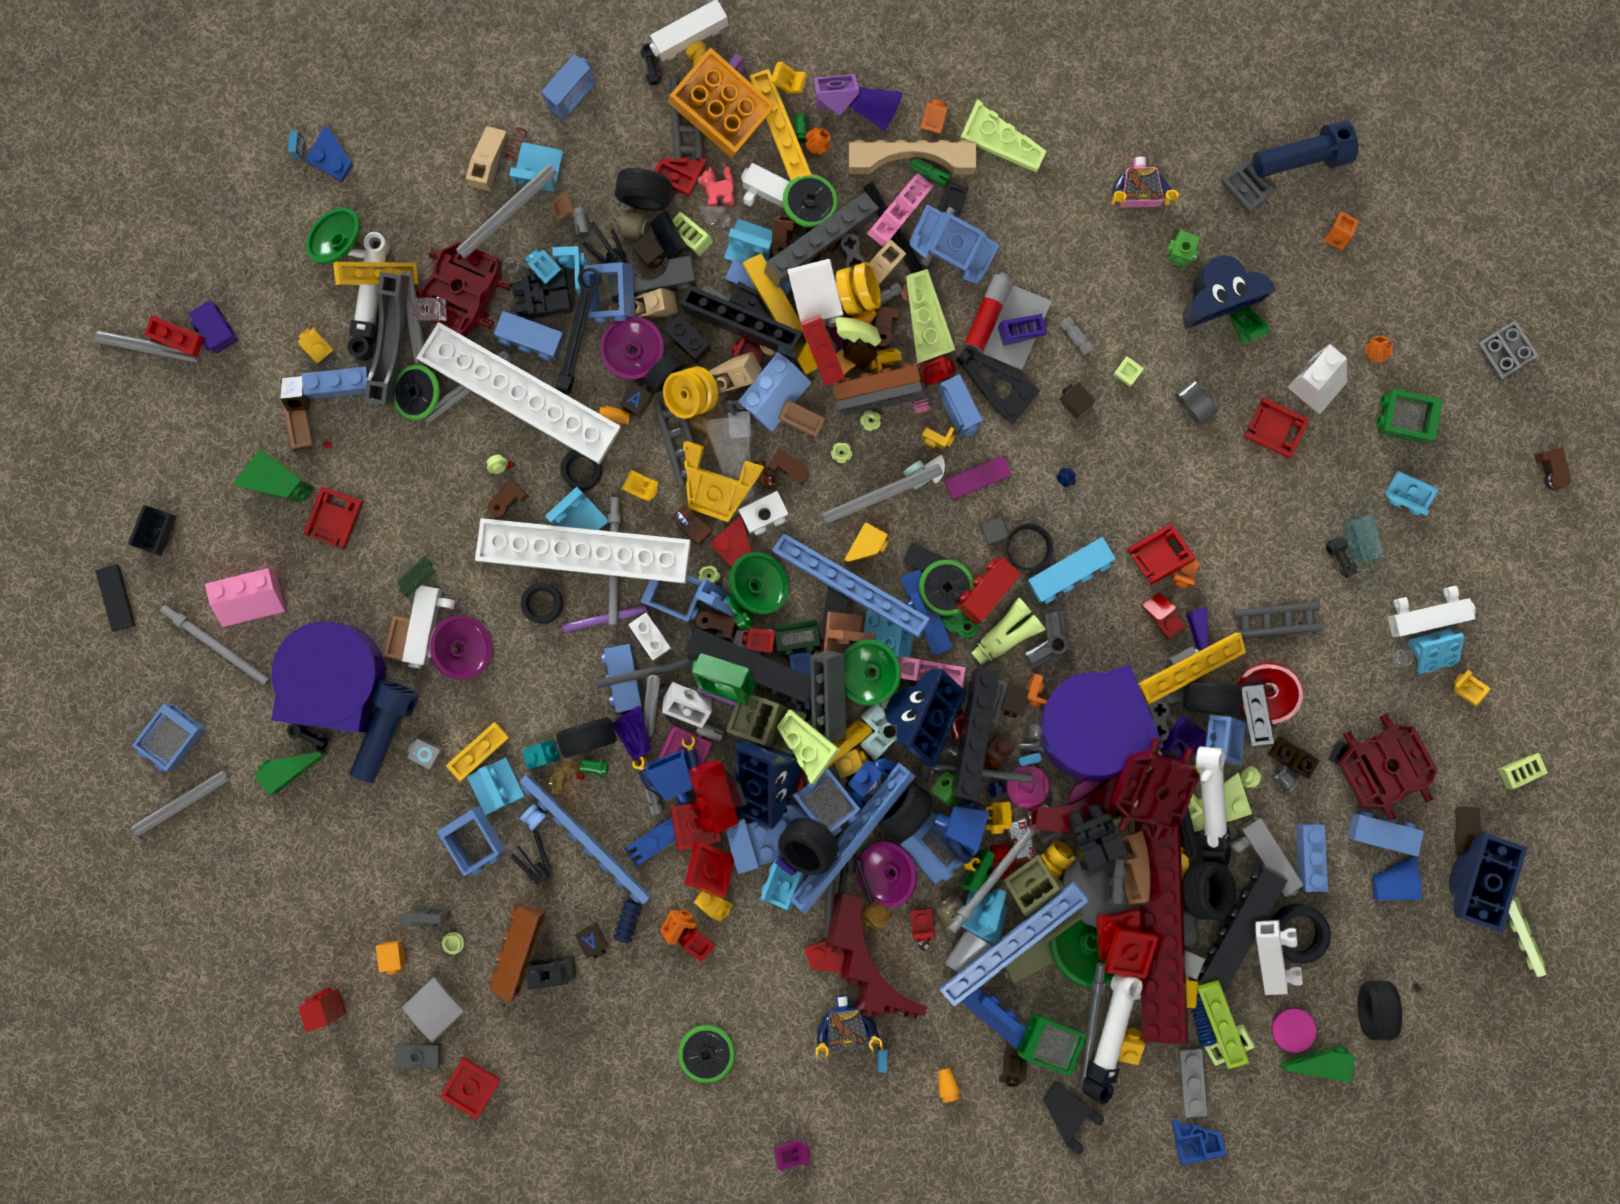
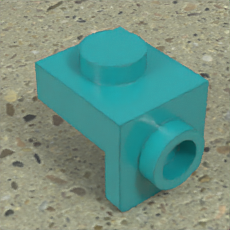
M554 740L522 749L528 770L560 760L558 748Z

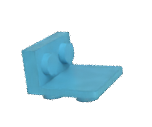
M523 142L517 167H511L509 176L514 184L525 186L547 165H551L557 174L541 189L555 192L563 151Z
M578 246L552 247L553 257L559 267H563L564 270L575 269V289L580 294L581 287L578 283V275L584 269V265H588L585 254L581 253Z
M578 487L545 515L552 524L561 527L600 530L608 523V519Z
M868 609L864 633L875 634V640L888 645L898 657L910 658L913 635Z

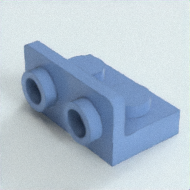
M704 579L695 598L727 616L734 618L736 615L726 599L727 595L731 597L733 595L713 582Z

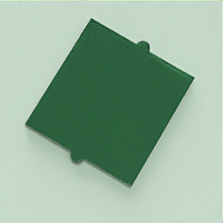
M424 556L397 581L400 586L399 590L407 598L435 573L432 567L433 563Z

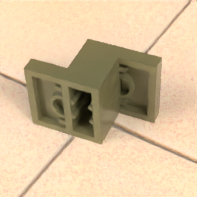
M752 695L748 705L736 702L726 732L795 756L777 726L789 709L793 710L806 722L809 715Z
M1037 855L1004 879L1021 911L1027 917H1030L1065 889L1062 881L1051 873L1040 855ZM1080 909L1046 934L1044 939L1050 942L1081 920L1084 916Z

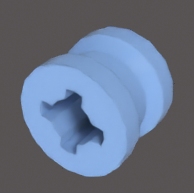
M534 803L520 817V820L526 822L529 825V829L533 831L547 815L544 812L541 813L538 810V806Z

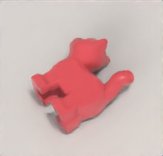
M726 166L723 171L725 180L715 182L716 176L711 167L703 171L702 175L698 177L699 184L703 185L706 190L708 209L718 208L719 199H723L725 207L735 206L733 196L734 181L729 166Z

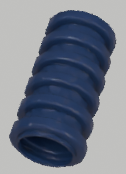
M626 900L623 901L624 907L621 908L622 914L619 915L621 919L617 921L619 926L615 928L616 934L613 935V938L620 942L631 943V936H634L633 929H636L635 923L638 922L637 916H640L639 909H642V906L639 903Z

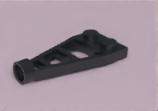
M965 348L956 359V362L964 368L995 411L1012 425L1040 392L1039 389L1024 377L973 354L968 348ZM968 358L971 359V362L969 364L966 363ZM980 367H986L994 372L995 376L990 383L986 384L978 377L977 371ZM1000 379L1011 383L1014 387L1012 393L1005 400L1000 399L993 390L994 383Z

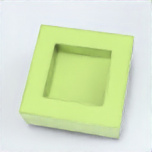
M1126 356L1113 375L1130 387L1144 368Z

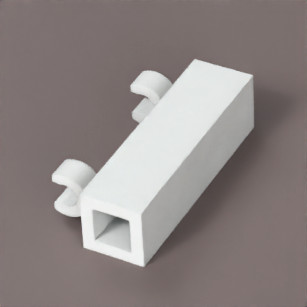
M714 0L651 34L652 44L649 46L655 57L659 55L662 62L667 59L670 61L677 57L676 54L687 49L692 43L701 41L711 35L714 37L719 34L720 30L728 26L727 15L718 0Z
M754 163L751 164L749 169L745 168L741 176L743 188L748 190L743 198L745 200L744 204L752 207L756 196L759 195L784 208L783 193L789 181ZM807 199V200H806L807 202L814 203V200H811V199Z
M421 585L416 587L402 659L403 662H409L408 667L421 669L422 665L428 666L430 659L429 640L431 633L436 627L439 607L454 609L455 601L441 598L443 592L441 589Z
M1457 586L1443 588V594L1447 603L1410 612L1407 597L1395 599L1393 604L1397 615L1388 616L1392 637L1474 620L1475 606L1470 598L1459 600Z
M1279 921L1256 922V939L1265 995L1288 994L1287 983L1293 985L1303 984L1301 967H1293L1290 970L1285 969L1282 945L1288 947L1298 946L1296 929L1291 928L1280 932Z

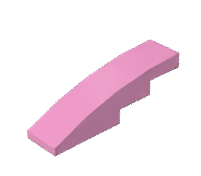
M917 173L867 234L884 247L933 188V185Z
M898 657L901 665V679L918 681L931 670L943 669L964 689L966 667Z

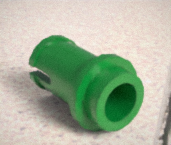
M804 114L795 115V135L799 143L807 141L805 135L808 133L809 116L805 115L804 118Z
M582 759L580 773L597 774L599 777L607 775L608 763H605L604 760L598 762Z

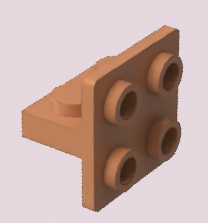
M828 612L824 651L830 650L844 653L848 647L856 642L875 640V634L861 632L862 615Z

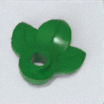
M727 595L726 599L730 608L736 614L734 620L739 628L742 630L752 628L754 623L753 613L742 608L735 599Z
M962 612L955 615L941 616L944 627L950 632H958L962 638L971 639L979 631V623L974 624ZM971 625L972 628L967 631L964 629V626Z

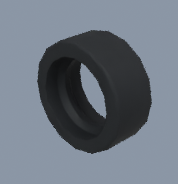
M669 353L653 365L646 374L644 381L655 393L663 391L666 378L672 373L682 371L684 364L673 353Z
M573 450L563 458L561 463L563 480L573 489L578 487L581 491H587L594 488L600 482L603 475L601 463L598 464L589 459L594 466L593 476L586 482H577L570 476L569 467L575 459L587 457Z
M536 583L524 591L521 597V608L523 614L529 620L539 624H547L560 616L564 601L557 588L547 583ZM539 591L549 592L555 601L552 612L545 616L534 614L530 608L532 595Z

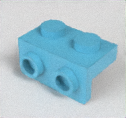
M1397 471L1385 494L1389 499L1388 502L1397 507L1404 505L1408 507V511L1420 516L1422 513L1427 516L1429 514L1428 507L1437 494L1438 488Z
M775 859L770 866L767 882L762 887L760 900L791 911L794 903L790 899L800 887L805 874L797 871L796 874L791 876L775 863L777 860Z

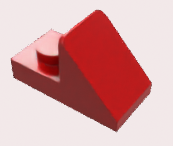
M1160 593L1142 605L1167 640L1186 627L1174 611L1177 608Z

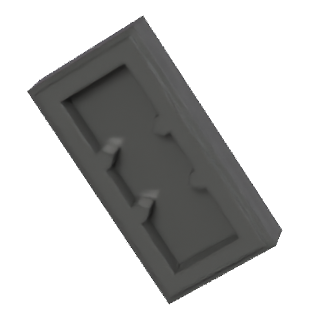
M440 1044L395 1045L394 1068H435L440 1066Z

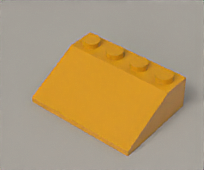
M711 47L674 89L668 99V103L731 159L736 156L775 107L773 102Z

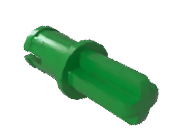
M917 157L913 158L909 166L910 169L925 176L926 180L931 179L943 187H946L947 181L951 178L950 174L936 168L935 164L930 165Z

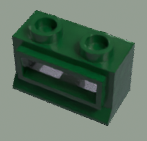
M816 619L774 626L777 651L782 652L783 656L795 654L797 649H803L804 652L816 651V647L820 646Z

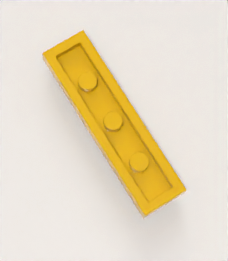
M333 263L336 285H379L380 272L397 275L403 272H411L414 285L419 284L417 263Z

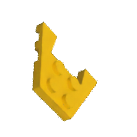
M685 441L683 443V451H685L686 457L684 463L685 469H687L688 509L726 522L730 521L764 470V466L745 461L740 479L737 481L700 468L704 446Z

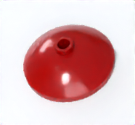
M1260 663L1247 669L1239 678L1237 685L1240 687L1241 684L1263 681L1271 724L1290 719L1302 705V683L1299 677L1284 665ZM1272 685L1274 688L1267 689L1266 686ZM1242 697L1241 710L1246 714Z

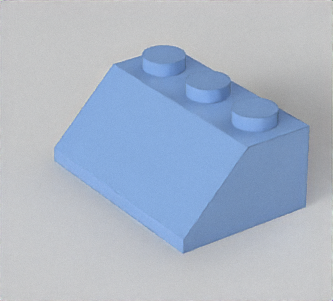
M777 352L759 374L755 382L751 384L739 399V402L744 407V411H749L750 416L773 432L781 422L778 417L786 400L788 399L796 403L811 382L793 363Z

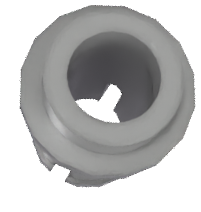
M584 207L574 208L571 217L574 218L576 235L589 234L590 231L586 218L588 212L585 211Z
M707 721L702 728H697L695 734H698L700 738L703 736L720 743L724 733L723 729L706 724Z

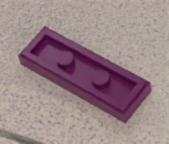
M1003 455L945 479L944 482L952 500L1010 477L1012 474Z

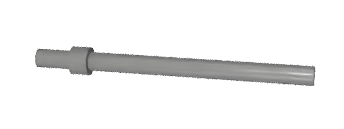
M611 497L610 514H608L610 532H619V524H621L618 497ZM609 576L608 625H617L618 576Z
M167 605L160 609L161 613L173 620L172 623L187 630L264 686L270 681L267 676L189 622L188 618L182 613L178 614Z
M1030 826L1027 828L968 904L962 906L958 911L959 915L948 927L950 931L955 934L965 921H969L974 909L1036 833V830L1030 829Z

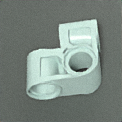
M879 704L871 705L861 715L862 719L875 730L860 744L874 761L897 739L896 734L890 738L884 735V728L891 724L885 717V710Z

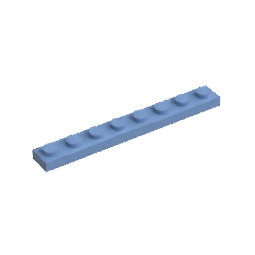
M784 533L772 549L773 554L918 639L930 622V618Z
M901 763L897 764L858 813L860 816L850 823L838 838V854L829 869L820 875H809L790 900L801 912L806 914L915 778V775Z
M530 774L525 775L520 780L523 784L521 788L529 796L533 794L538 799L537 804L544 811L549 810L554 815L552 819L559 826L564 825L569 830L567 834L574 841L577 842L579 840L584 845L583 850L590 857L595 856L600 861L598 865L605 872L610 871L615 876L614 881L622 888L625 886L630 891L629 895L635 902L644 904L651 897Z
M1075 882L1071 883L940 987L941 993L953 1006H956L1089 901V897Z

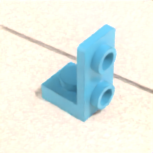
M544 249L540 251L533 250L525 258L527 262L524 266L531 268L544 284L561 270Z

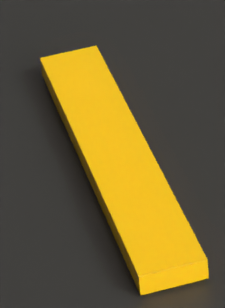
M767 69L750 75L751 84L775 104V107L765 119L790 181L799 176H811L776 85L770 82L772 78L770 70Z
M760 253L743 262V268L773 320L803 332L800 320L782 288H776L764 273L767 262L763 255ZM806 342L797 360L805 376L818 369L808 342Z
M1236 632L1138 683L1146 705L1159 700L1245 654L1246 650L1241 633Z

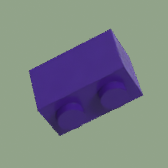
M211 300L188 313L192 319L190 324L193 329L205 337L203 345L207 350H212L218 354L239 341L218 305Z

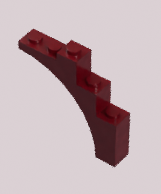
M1121 773L1110 779L1102 780L1094 790L1068 804L1055 807H1032L1030 829L1069 834L1067 827L1071 825L1068 814L1081 810L1084 820L1089 818L1086 807L1094 803H1100L1104 812L1110 813L1111 817H1114L1117 808L1113 805L1111 799ZM1143 782V784H1142V787H1141V789H1140V792H1142L1143 789H1144V786H1145V783H1144V782Z
M848 894L835 895L825 947L831 948L835 954L845 955L841 979L848 980L847 984L860 986L856 1010L863 1012L862 1016L875 1018L876 1015H882L884 1012L897 1014V1011L904 1013V1017L910 1019H917V1016H925L927 1006L913 1002L898 993L885 981L875 967L867 950L863 935V898Z

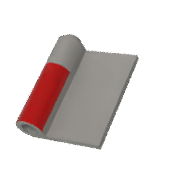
M1005 273L995 274L965 339L964 346L1022 371L1036 338L1003 346L998 326L1003 320L1042 314L1044 320L1052 301L1014 286L1010 280L1011 277ZM1032 322L1034 331H1038L1036 323ZM1024 324L1026 333H1028L1027 324ZM1015 326L1017 334H1020L1018 326Z

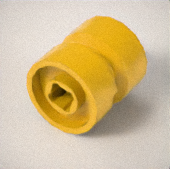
M1054 840L1046 849V853L1041 855L1051 873L1058 879L1063 875V870L1070 867L1076 859L1071 848L1059 840Z

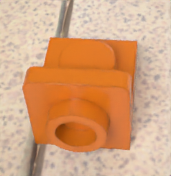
M933 99L932 102H927L920 128L941 134L948 106H944V101Z
M1340 211L1324 241L1343 250L1353 237L1359 220Z
M1194 561L1171 574L1170 580L1175 582L1174 585L1179 588L1187 589V587L1194 586L1196 582L1194 578L1200 562Z
M1032 674L1027 690H1030L1027 700H1029L1028 704L1041 708V705H1046L1047 700L1039 698L1037 695L1042 693L1045 682L1042 681L1043 676Z
M671 910L660 931L668 944L675 945L682 935L684 928L695 929L697 924L688 911Z

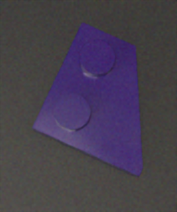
M640 705L612 723L633 760L638 759L651 750Z

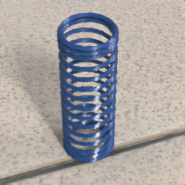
M1197 994L1196 1005L1198 1006L1191 1008L1194 1010L1192 1011L1193 1017H1198L1194 1019V1021H1198L1195 1022V1025H1198L1195 1028L1199 1029L1196 1032L1199 1033L1197 1036L1200 1037L1198 1039L1200 1040V1046H1210L1217 1041L1216 1037H1214L1215 1033H1213L1211 1023L1205 1024L1210 1022V1020H1205L1209 1019V1017H1201L1207 1015V1012L1200 1013L1206 1011V1009H1200L1204 1005H1199L1203 1002L1200 994Z

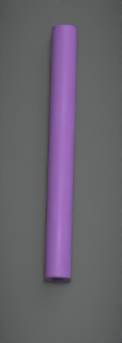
M642 605L617 611V620L648 613L647 606ZM609 613L562 624L563 631L565 633L609 622Z

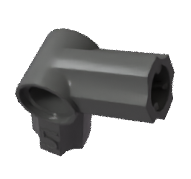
M1063 612L1044 614L1047 640L1024 652L1027 661L1033 669L1067 651L1068 641L1065 634ZM1058 639L1061 641L1062 648L1060 651L1053 649V640Z

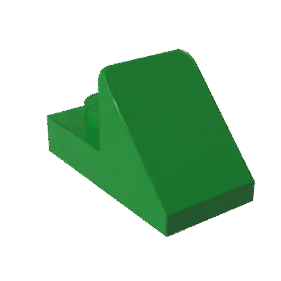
M1249 307L1229 315L1242 344L1270 333L1269 325Z
M979 849L974 858H979L980 863L973 862V868L976 871H967L960 888L970 892L978 891L989 877L986 873L993 864L995 854L988 850Z

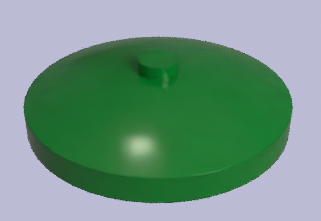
M1079 920L1048 942L1049 950L1055 966L1064 977L1076 985L1091 988L1092 979L1095 978L1097 963L1105 964L1106 960L1102 961L1098 957L1097 928L1091 927ZM1105 971V986L1111 984L1115 974Z

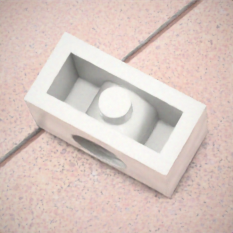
M778 491L739 509L750 535L755 533L756 536L766 532V527L772 524L776 527L785 523V518L789 517ZM762 510H768L771 513L768 520H761L759 518V513Z
M648 613L643 614L628 624L653 661L658 660L672 650V647Z
M674 682L671 683L663 697L662 713L700 728L704 726L712 712V697Z

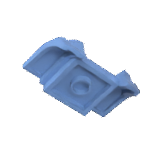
M928 204L913 231L909 243L923 259L927 258L928 253H931L963 271L960 279L977 284L981 283L1000 246L998 243L987 238L985 232L949 212H940Z
M787 798V811H784L780 821L773 829H769L754 821L746 823L744 816L737 815L739 823L728 828L727 835L738 874L757 869L759 865L775 861L780 854L778 840L786 826L796 818L811 819L795 798Z

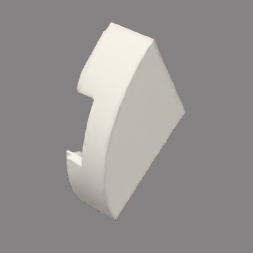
M939 455L924 465V469L939 464L944 474L945 462L943 456ZM943 474L934 479H931L933 483L937 484L942 478Z

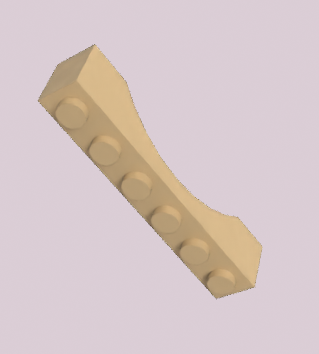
M855 140L849 142V174H870L888 162L914 157L935 162L952 174H974L976 170V143H971L969 140H961L958 143H950L948 140H940L937 143H929L927 140H919L916 143H908L906 140H897L895 143H887L885 140H876L874 142Z

